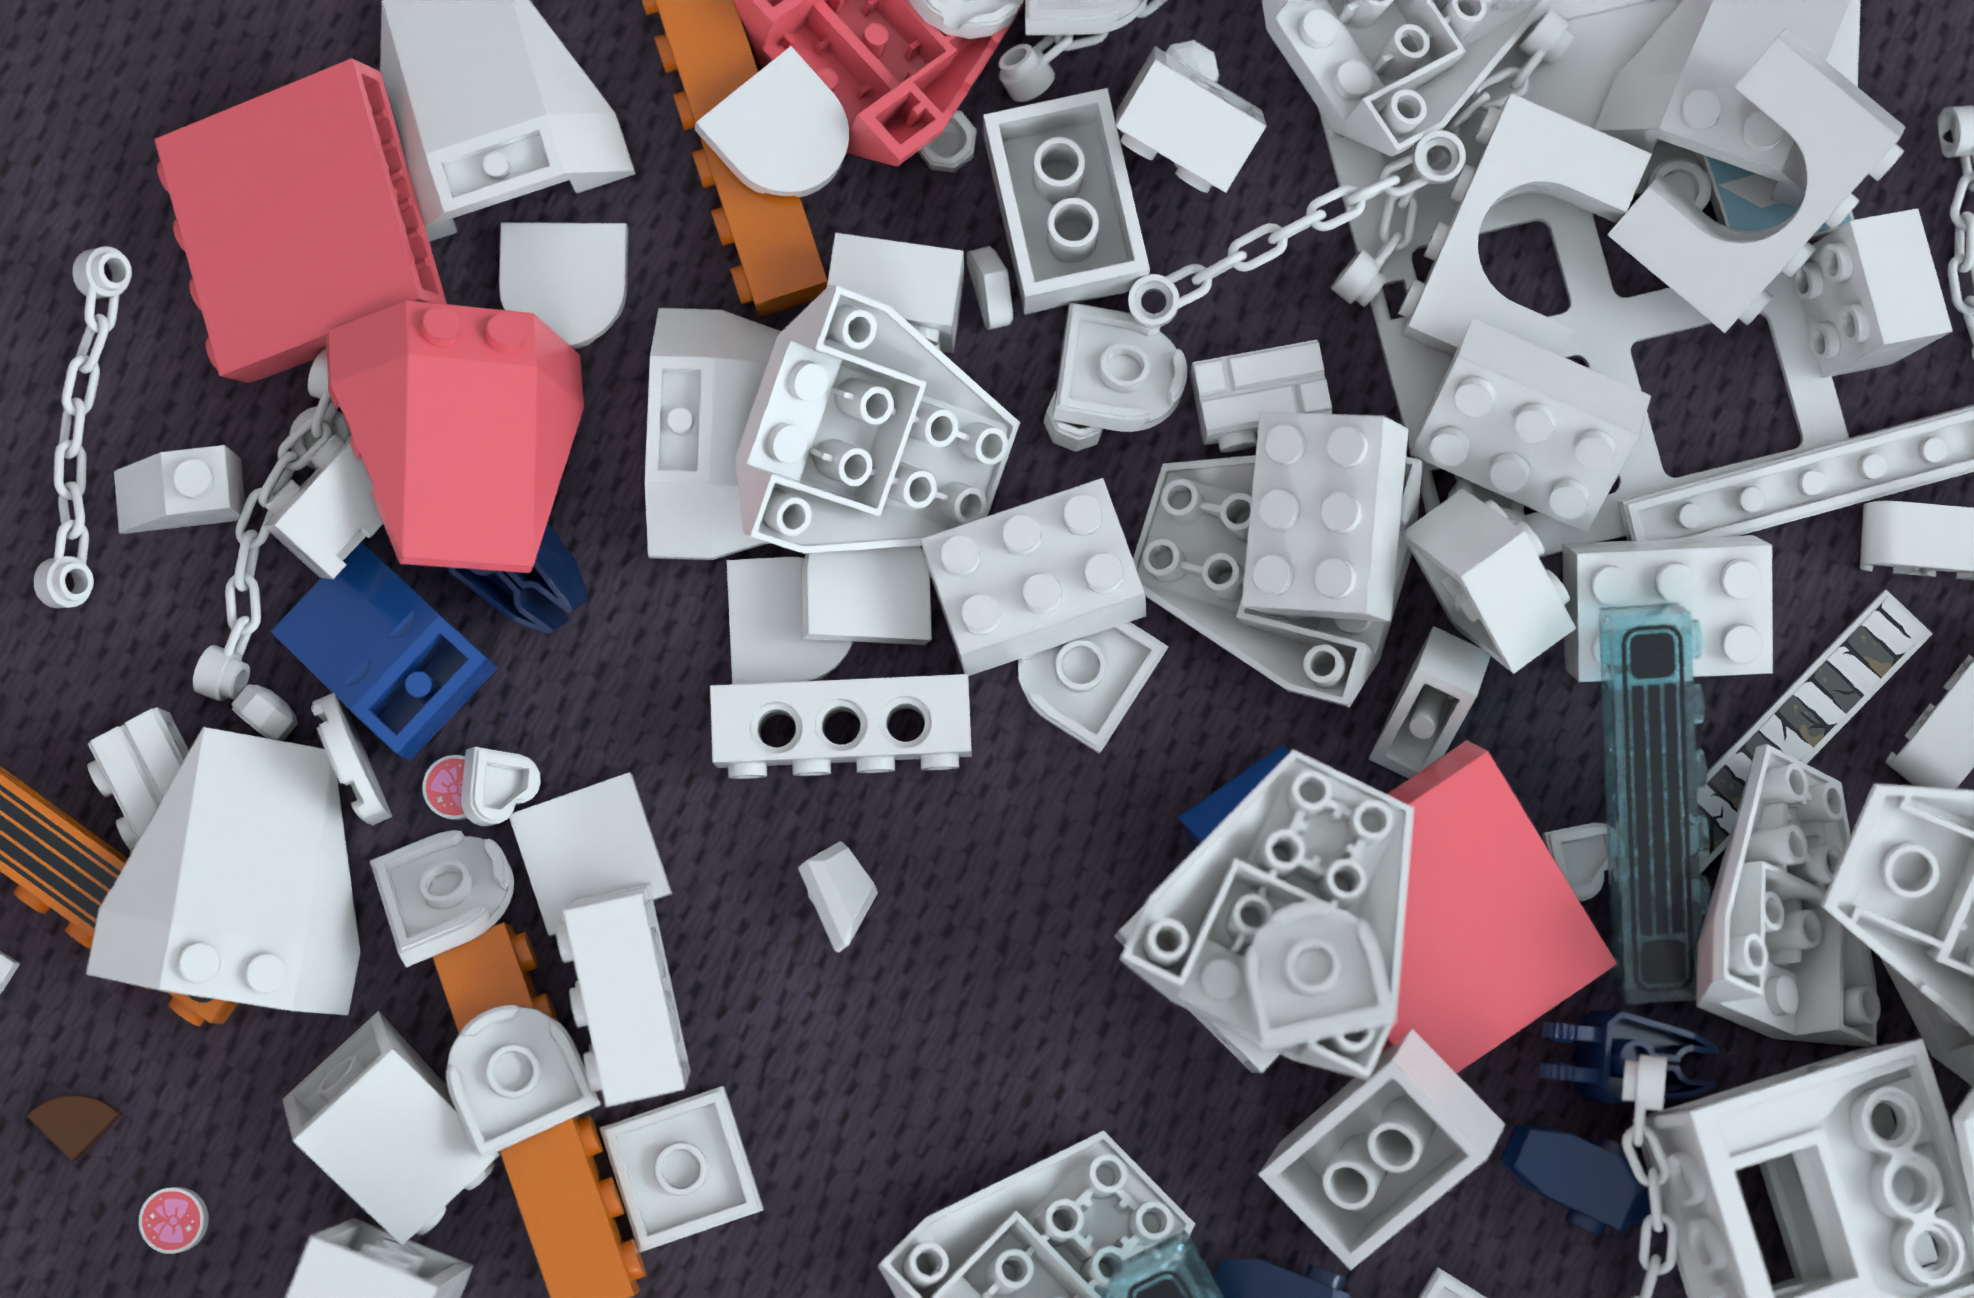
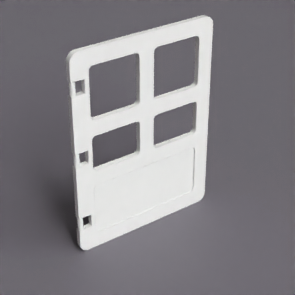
M1551 0L1488 76L1505 68L1515 67L1521 69L1529 56L1520 50L1518 45L1538 19L1549 8H1552L1570 23L1567 30L1575 35V38L1552 66L1543 59L1528 77L1529 89L1523 98L1594 129L1616 75L1683 0ZM1511 76L1484 88L1480 95L1483 92H1488L1490 99L1486 103H1491L1518 89L1510 87V83L1514 78ZM1471 96L1452 118H1455L1472 102ZM1479 109L1459 126L1461 130L1459 139L1462 141L1466 151L1465 163L1472 167L1476 166L1485 146L1474 141L1486 112H1482ZM1319 110L1339 187L1353 185L1361 190L1380 181V174L1387 165L1410 154L1411 147L1392 157L1337 134ZM1659 139L1633 197L1642 195L1647 179L1659 164L1672 158H1686L1698 163L1695 152ZM1433 149L1429 151V153H1431L1432 159L1436 156L1440 149ZM1447 155L1444 161L1434 170L1446 169L1450 162L1449 156ZM1413 163L1390 175H1398L1400 177V183L1395 187L1398 188L1406 184L1414 168ZM1457 177L1446 184L1434 185L1428 183L1416 189L1414 196L1418 201V214L1412 241L1405 249L1393 251L1381 266L1379 271L1388 277L1383 286L1403 281L1405 292L1407 293L1413 279L1417 280L1412 263V254L1414 251L1428 246L1439 221L1450 225L1459 205L1458 202L1449 199ZM1385 192L1366 200L1365 209L1362 214L1348 221L1356 253L1363 249L1374 258L1383 246L1379 230L1384 204L1388 196ZM1522 193L1508 197L1494 205L1486 213L1482 221L1479 234L1533 221H1541L1548 226L1569 300L1568 311L1550 316L1549 318L1575 329L1563 357L1567 359L1572 357L1580 358L1586 363L1587 368L1641 391L1631 355V347L1635 342L1712 324L1711 321L1671 288L1628 298L1618 296L1612 287L1593 213L1552 195ZM1350 194L1342 196L1346 212L1355 207V205L1349 206L1346 203V199ZM1397 200L1395 201L1389 237L1395 232H1400L1403 238L1409 204L1404 208H1399ZM1780 271L1765 290L1773 297L1759 314L1763 315L1769 324L1801 438L1799 446L1796 449L1673 478L1668 476L1663 470L1648 413L1646 412L1640 436L1617 477L1619 482L1616 492L1607 495L1587 533L1540 512L1524 515L1525 523L1535 532L1544 547L1545 552L1539 558L1563 552L1562 544L1605 542L1626 537L1617 503L1619 500L1849 438L1832 376L1823 377L1819 360L1815 358L1811 351L1808 319L1803 301L1794 290L1792 277L1789 278ZM1381 287L1370 301L1402 425L1409 429L1407 444L1411 453L1425 414L1453 357L1402 335L1409 318L1401 317L1391 320L1383 288ZM1421 460L1420 492L1427 514L1440 505L1432 471L1441 468ZM1455 475L1456 482H1458L1461 477Z

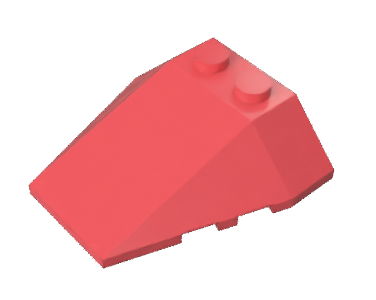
M734 0L756 60L763 68L792 46L838 98L846 113L849 126V142L846 153L897 167L943 133L1026 0L1023 1L1010 25L993 36L974 39L948 35L922 19L911 6L909 0Z
M409 300L328 330L326 337L328 392L334 407L341 408L352 435L349 443L356 459H362L373 485L372 498L400 564L530 573L534 566L584 410L580 354L534 313Z

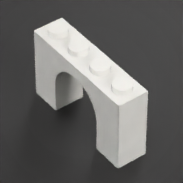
M1786 27L1734 88L1788 132L1799 146L1807 169V188L1801 206L1786 220L1772 227L1760 230H1737L1712 220L1658 175L1607 234L1724 333L1737 319H1740L1746 325H1749L1773 297L1765 290L1780 271L1791 278L1816 250L1807 241L1824 223L1834 230L1860 201L1851 192L1868 174L1876 181L1881 179L1904 152L1896 142L1901 138L1906 127Z
M1510 93L1501 109L1489 106L1474 140L1485 145L1475 167L1464 164L1449 196V199L1459 203L1450 225L1441 221L1438 222L1425 250L1424 256L1434 260L1424 283L1413 279L1398 314L1409 318L1402 335L1454 357L1472 317L1562 357L1564 356L1575 329L1507 299L1494 288L1486 277L1478 253V236L1482 221L1486 213L1494 205L1508 197L1522 193H1543L1560 198L1616 223L1627 212L1652 155L1647 151Z

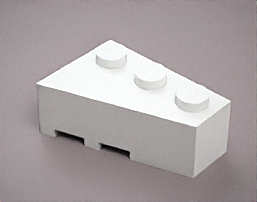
M335 433L310 459L318 469L301 486L291 479L265 506L273 516L263 526L320 578L334 579L346 566L343 560L365 537L370 538L383 524L371 495L373 485L362 459H356L349 443L351 434L343 440Z

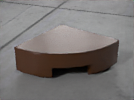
M64 1096L39 1105L27 1117L71 1161H77L123 1113L104 1100L88 1096Z

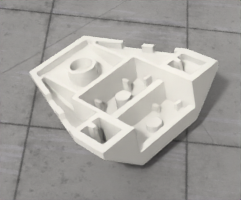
M1683 0L1616 75L1594 129L1653 154L1656 144L1660 139L1776 180L1778 182L1771 199L1799 208L1804 200L1807 188L1806 163L1799 146L1788 132L1734 87L1785 27L1858 87L1860 0Z
M202 727L163 795L160 805L142 836L140 835L130 853L129 859L98 909L86 974L156 990L270 1008L348 1015L360 957V945L338 781L326 750Z
M1874 783L1821 906L1974 1036V790Z

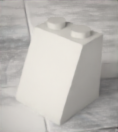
M379 1011L282 1099L293 1142L401 1245H404L415 1233L423 1235L436 1226L446 1212L445 1205L464 1188L471 1190L481 1184L493 1170L494 1160L500 1155L498 1151L478 1161L453 1104L448 1087Z

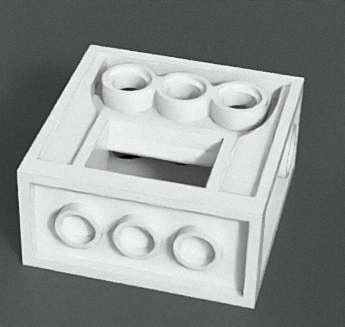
M1923 1039L1859 1048L1663 1109V1111L1645 1115L1644 1126L1652 1129L1658 1136L1669 1165V1178L1661 1185L1663 1212L1672 1216L1678 1224L1676 1262L1688 1298H1974V1219L1959 1149ZM1890 1107L1896 1115L1897 1126L1895 1125ZM1643 1136L1641 1149L1647 1169L1655 1167L1660 1173V1167L1648 1139ZM1756 1163L1760 1165L1795 1277L1771 1286L1735 1174V1170ZM1931 1236L1934 1238L1936 1244L1938 1245V1252H1939V1255H1938V1256H1937V1253H1936V1250H1935V1247H1934V1244H1933V1241H1932Z

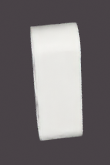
M1874 501L1865 503L1863 505L1860 569L1873 571V565L1894 567L1893 573L1936 577V571L1957 572L1956 579L1974 580V508L1902 501Z
M1971 655L1967 656L1944 685L1948 692L1936 706L1930 703L1905 734L1909 741L1899 754L1895 755L1891 752L1885 763L1914 786L1956 789L1974 767V658Z

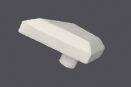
M840 841L806 860L798 867L807 887L808 896L815 905L834 950L838 953L851 943L878 894L876 886L850 849Z

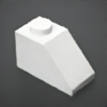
M225 445L160 452L114 471L120 534L238 521L245 504L241 458Z
M1433 626L1406 677L1368 760L1410 779L1444 756L1478 695L1491 656L1481 648Z

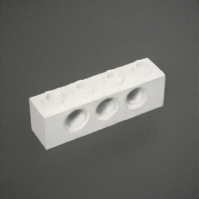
M968 674L710 685L712 760L717 768H728V777L732 779L767 777V766L792 765L794 776L831 774V763L856 762L857 773H885L895 771V760L911 759L921 760V770H951L959 768V757H972ZM903 709H911L918 712L925 721L924 730L921 735L909 742L898 741L888 732L890 718L896 712ZM838 712H849L860 720L859 734L848 744H834L825 737L824 729L827 720ZM774 715H786L792 718L796 724V732L793 739L783 747H770L763 743L761 739V729L764 722Z

